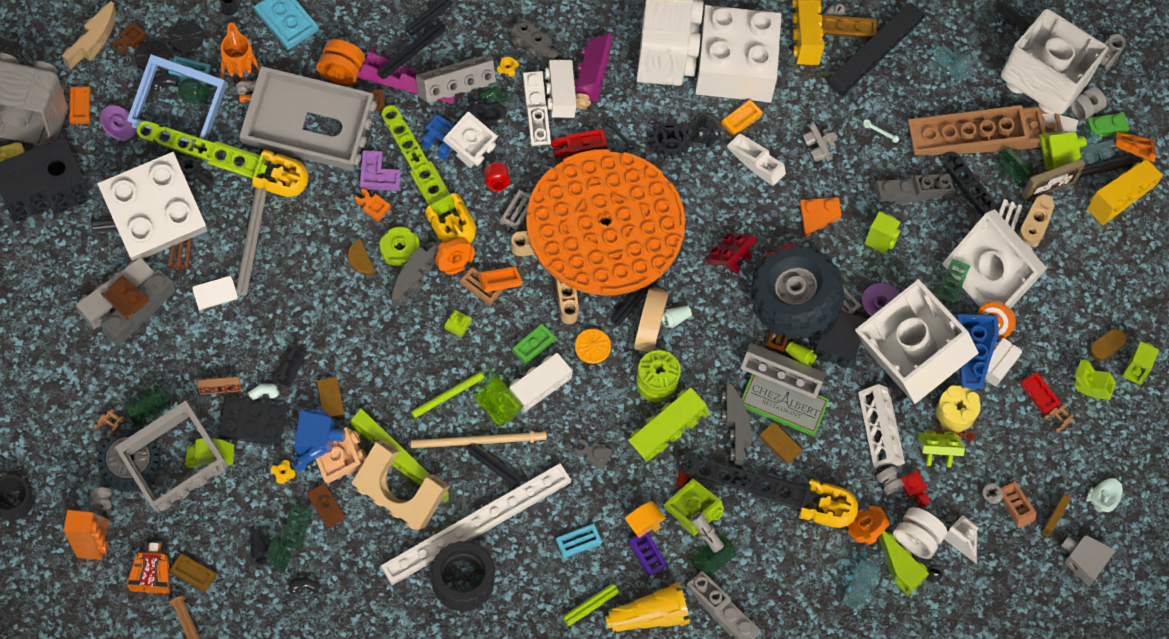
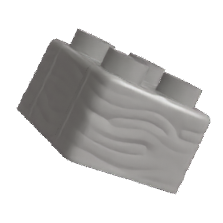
M0 53V138L42 146L59 138L68 111V105L63 94L64 89L61 87L59 77L57 76V69L53 65L37 61L33 67L19 64L15 57L6 53Z

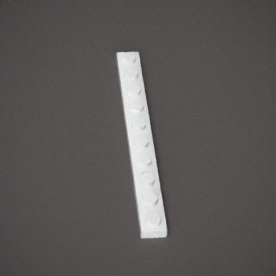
M558 464L381 565V569L390 584L393 585L434 562L436 554L443 547L448 546V544L457 541L467 542L568 485L571 483V479L562 465Z

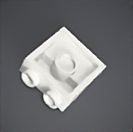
M467 112L444 137L443 141L457 152L456 156L472 168L474 164L477 167L484 160L482 155L486 151L490 153L495 148L496 144L494 142L498 136L470 112Z

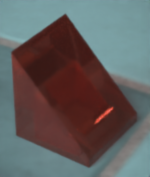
M679 471L676 488L682 489L690 482V477Z

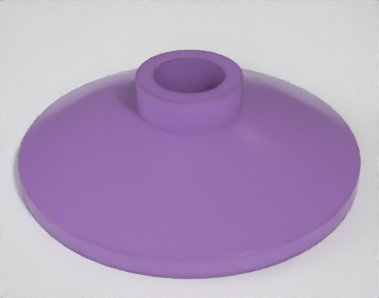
M114 105L107 106L102 110L100 122L103 129L110 136L118 140H128L136 133V128L132 127L133 123L127 121L130 114L127 110Z
M873 284L864 291L862 306L865 312L872 317L883 308L877 305V303L880 302L885 306L897 297L899 293L888 284Z

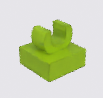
M454 309L444 328L463 337L472 322V318Z

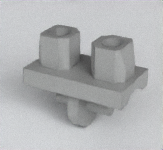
M811 125V131L804 134L803 138L808 147L818 142L819 147L810 151L814 160L819 161L826 158L829 161L833 159L826 145L829 144L830 148L836 146L834 143L837 139L836 133H829L828 129L822 131L824 136L821 137L816 125Z

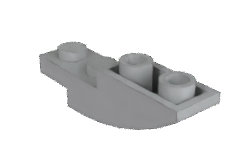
M703 571L687 583V587L701 605L730 636L733 635L736 639H755L761 634L760 629L731 602V598Z

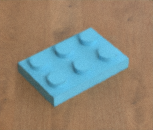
M264 0L254 6V11L287 50L319 31L318 25L296 0Z

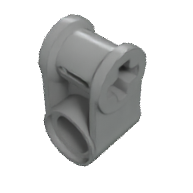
M1114 34L1104 43L1108 46V51L1100 64L1104 66L1106 71L1120 56L1126 44L1125 38L1122 35Z

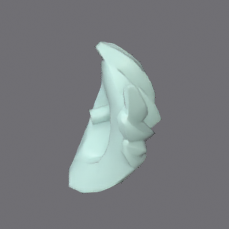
M1113 478L1104 480L1095 488L1091 487L1087 494L1086 502L1091 501V504L1094 505L1093 509L1097 512L1113 511L1121 500L1122 484Z

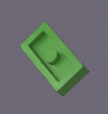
M1124 113L1092 117L1086 121L1091 138L1115 135L1116 131L1128 133L1129 131Z
M541 324L513 347L512 352L527 365L552 344L556 337Z

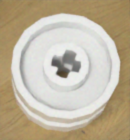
M912 507L904 515L903 522H900L894 530L893 536L910 553L920 558L930 559L938 548L937 544H941L948 532L944 524L935 516L920 508Z

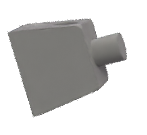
M1086 535L1079 544L1068 536L1061 545V547L1071 553L1065 561L1066 565L1088 586L1093 583L1115 553L1114 549Z

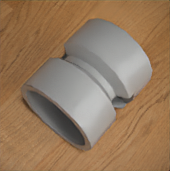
M1091 87L1084 91L1083 94L1078 95L1071 103L1070 108L1076 118L1085 121L1093 116L1094 113L1104 109L1107 106V101L1100 89Z

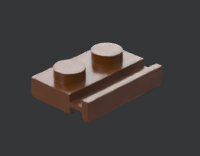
M124 275L109 286L107 292L101 293L102 297L126 320L129 319L128 316L132 313L135 314L149 302L148 297Z

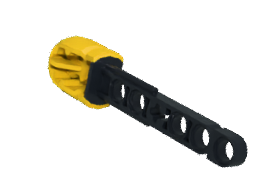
M685 454L678 457L676 461V468L683 475L690 477L696 475L701 480L752 494V497L801 510V519H813L816 523L840 528L852 523L858 513V503L855 496L842 487L828 483L821 485L819 481L813 479L806 486L760 472L754 474L712 461L699 460L698 457ZM684 459L691 462V467L687 470H683L679 466L680 462ZM708 465L711 468L710 474L702 475L699 472L700 467ZM728 471L731 474V478L728 481H722L719 478L720 472ZM734 473L738 474V479L748 477V481L751 483L742 486V482L736 480V484H733ZM761 482H768L771 488L768 492L760 491L759 484ZM783 487L788 488L791 492L787 498L779 495V490ZM810 490L816 491L817 494L829 495L826 498H821L819 508L823 509L824 513L817 512L815 509H806L808 504L812 505L814 496H811Z

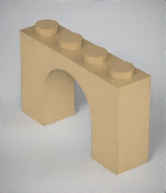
M384 440L375 442L351 484L356 487L359 493L373 498L372 501L375 504L390 510L389 513L392 516L406 521V525L411 529L420 530L426 527L450 485L433 474L425 478L418 492L411 500L398 499L388 488L387 473L400 451Z

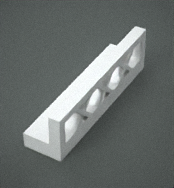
M877 384L858 392L874 468H880L890 463L897 466L904 464L905 461L889 388ZM873 393L874 399L871 405H869L866 401V395ZM873 411H876L878 414L875 424L871 423L870 420ZM877 430H880L882 433L879 443L874 439ZM882 448L885 450L887 458L879 461L878 454Z

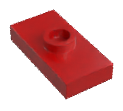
M1038 372L1020 382L1021 387L1043 415L1048 414L1061 405L1060 400Z

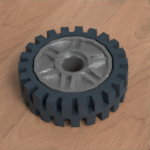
M124 429V432L116 431V435H109L108 440H104L102 442L103 446L98 450L97 464L99 472L104 481L113 489L115 487L118 491L130 492V490L136 492L140 488L115 449V446L137 433V429H132V431ZM151 441L130 455L131 458H134L133 461L143 478L149 484L153 482L154 477H157L158 470L161 467L159 449L154 441Z

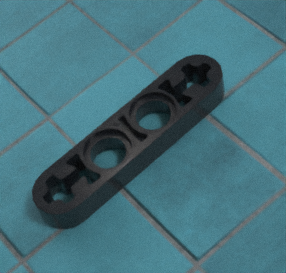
M955 152L947 153L942 161L943 168L950 174V177L977 212L984 216L987 212L994 210V199L963 159ZM948 160H950V161H953V160H954L955 163H954V164H953V163H948ZM965 173L968 179L961 180L958 174ZM975 187L979 190V194L973 195L969 189ZM983 203H984V205H987V204L990 205L989 208H987V207H984V208H983V207H982Z

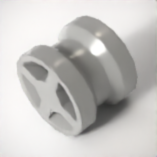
M102 487L92 489L90 491V496L92 497L90 508L93 510L110 509L112 507V503L109 500V497L112 495L111 489Z

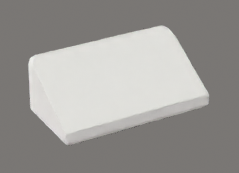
M231 276L192 287L199 310L238 299Z

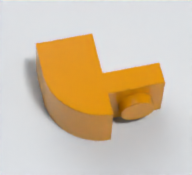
M653 501L640 506L625 517V520L638 538L645 535L651 529L654 532L661 528L659 523L666 519Z

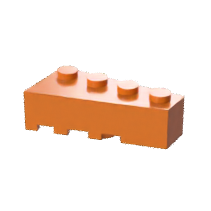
M67 510L63 531L76 557L102 560L103 553H107L108 541H106L109 520L93 512Z

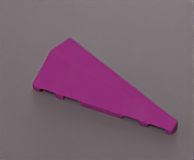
M371 47L358 77L418 94L416 75L419 73L402 65L386 79H381L377 72L391 60V57L387 55L385 57L376 54V49ZM455 96L443 97L438 100L452 103Z

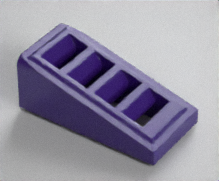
M649 532L640 538L636 535L626 541L649 577L667 567ZM643 539L645 543L638 546L637 542ZM648 546L650 550L642 554L641 550ZM653 553L655 557L646 561L645 557ZM656 560L659 562L658 565L650 568L649 564Z

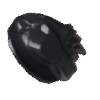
M484 100L469 102L472 105L469 112L487 127L501 123L507 115V108L503 105L488 104Z
M702 113L694 123L691 141L706 144V148H709L721 136L722 123L720 119L713 113Z

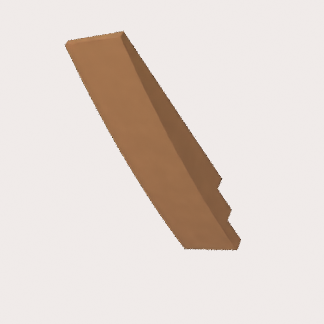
M1022 105L908 119L914 155H941L949 152L966 154L1041 148L1039 134L1057 132L1053 131L1056 128L1055 123L1050 122L1048 129L1044 125L1043 121H1045L1044 116L1042 117V114L1049 113L1044 112L1040 107L1023 109ZM1055 113L1058 132L1063 131L1060 115Z

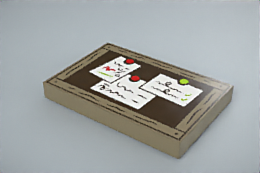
M1083 159L1030 177L1022 194L1023 199L1026 201L1076 183L1085 166Z

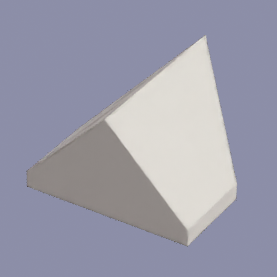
M962 515L949 529L944 540L977 564V530L979 527Z

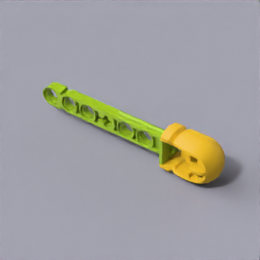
M393 105L386 106L382 110V117L412 169L410 174L429 205L425 210V215L436 235L443 242L465 237L471 244L475 238L476 225L463 200L458 194L449 193L432 161L428 162L398 108ZM391 111L396 112L394 118H386L387 113ZM398 126H403L405 129L402 133L397 134L394 132ZM406 141L413 142L410 148H404L403 144ZM414 152H415V155L417 156V158L419 159L418 162H416V161L413 159L412 154H413ZM423 171L430 172L427 178H421L420 174ZM431 186L439 187V190L434 194L428 192ZM455 207L463 225H459L460 218L454 216L453 213L445 217V224L440 222L438 216Z
M143 121L137 126V134L141 139L151 143L156 141L160 146L208 161L207 164L252 178L253 187L265 188L268 192L292 197L302 193L307 186L309 177L307 169L301 162L280 154L274 155L273 152L265 149L260 156L218 141L212 143L167 127H160L158 124L149 121ZM144 126H150L152 129L151 134L148 136L141 134V129ZM161 133H170V139L167 142L160 141ZM180 139H188L189 145L186 148H180L178 146ZM193 141H196L194 143L195 146L202 147L203 145H205L207 151H203L202 154H200V151L196 148H193V151H190L193 147ZM223 150L226 152L227 155L224 160L216 159L215 156L218 151ZM239 156L245 159L244 165L240 167L234 164L235 158ZM266 160L271 161L275 165H282L278 169L273 168L271 177L275 178L276 183L269 182L265 178L260 179L261 174H265L267 166H265Z

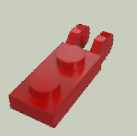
M603 129L565 135V137L551 141V147L554 148L567 146V148L555 150L553 152L554 158L572 156L585 151L607 149Z

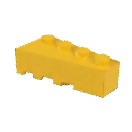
M792 0V8H795L792 24H796V29H793V40H796V45L793 47V57H796L797 64L819 65L825 46L824 41H822L824 34L823 28H821L822 15H818L821 13V0Z
M1146 159L1141 163L1137 162L1131 170L1124 172L1117 179L1097 191L1089 200L1091 203L1087 210L1102 225H1105L1155 187L1163 175L1149 160Z

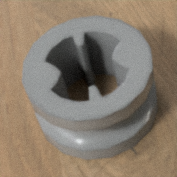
M991 483L984 487L983 496L989 503L997 504L1003 498V491L997 484ZM991 490L997 494L995 497L989 493Z

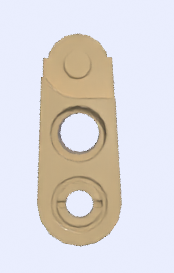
M1041 195L1036 198L1018 232V236L1032 247L1038 246L1042 240L1055 206L1053 199L1049 195Z

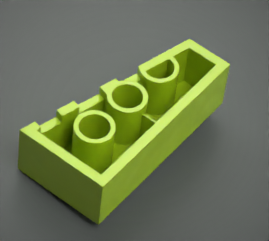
M691 387L688 390H682L673 403H667L661 409L662 412L659 415L649 418L646 421L645 427L641 430H635L630 435L631 438L628 441L646 463L668 446L667 442L669 440L673 442L680 438L685 428L692 429L697 425L699 417L703 416L706 418L710 415L707 405Z

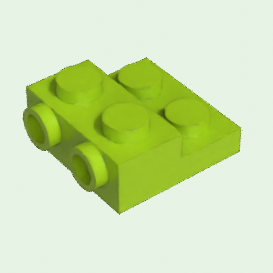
M692 479L664 504L665 510L677 518L680 525L693 536L700 533L690 521L694 514L701 512L706 521L710 523L713 519H720L724 510L722 501L695 479Z

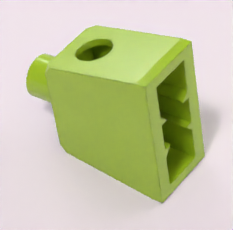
M1059 131L1039 134L1046 170H1052L1079 160L1081 158L1080 148L1087 146L1086 138L1084 136L1077 137L1076 132Z

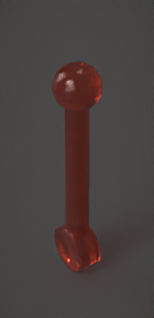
M938 427L934 428V430H933V431L936 432L937 434H944V432H951V431L941 430V429L938 428ZM954 432L959 437L967 438L969 441H973L976 437L973 432L968 434Z

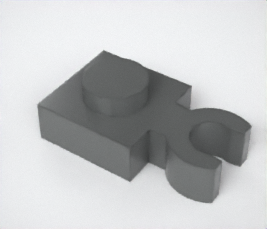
M580 439L578 444L583 446L584 449L578 450L575 448L574 454L579 457L586 456V463L604 471L613 451L595 442L590 447L585 440Z

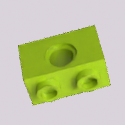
M1140 342L1130 356L1122 377L1141 385L1151 371L1159 349L1154 348L1152 344Z

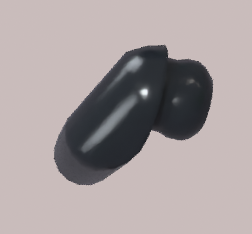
M167 75L153 78L150 89L152 91H160L161 85L177 87L179 78Z
M301 577L290 581L288 591L296 595L300 589L305 588L317 594L321 584L307 577Z

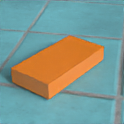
M90 86L70 87V124H90Z
M516 266L479 272L478 274L484 292L518 287L523 282Z

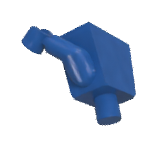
M304 408L303 411H300L294 449L301 456L293 457V461L297 462L293 466L294 469L305 470L309 462L325 455V453H330L334 441L344 442L345 430L336 429V424L331 416L321 408L310 410Z

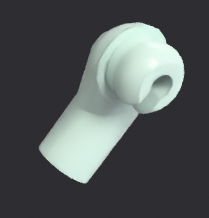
M260 384L249 391L248 395L252 401L263 394H269L270 398H275L279 395V390L275 384Z

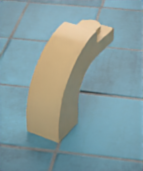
M650 288L648 290L634 349L648 353L654 351L669 292H665L660 288Z

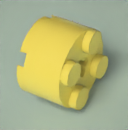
M950 386L942 394L936 406L935 414L940 421V425L950 432L957 433L970 428L980 412L979 395L971 389L962 388L961 386Z

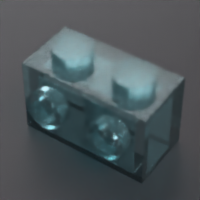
M861 559L841 603L860 612L864 604L868 606L873 597V594L870 593L872 586L877 587L881 576L878 575L880 568Z

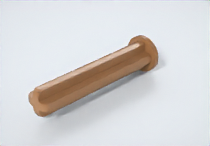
M185 596L172 599L169 605L174 607L187 639H200L184 603Z

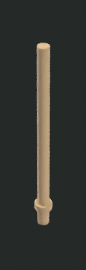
M532 430L529 433L411 440V448L521 441L534 443L537 440H547L546 432H534Z

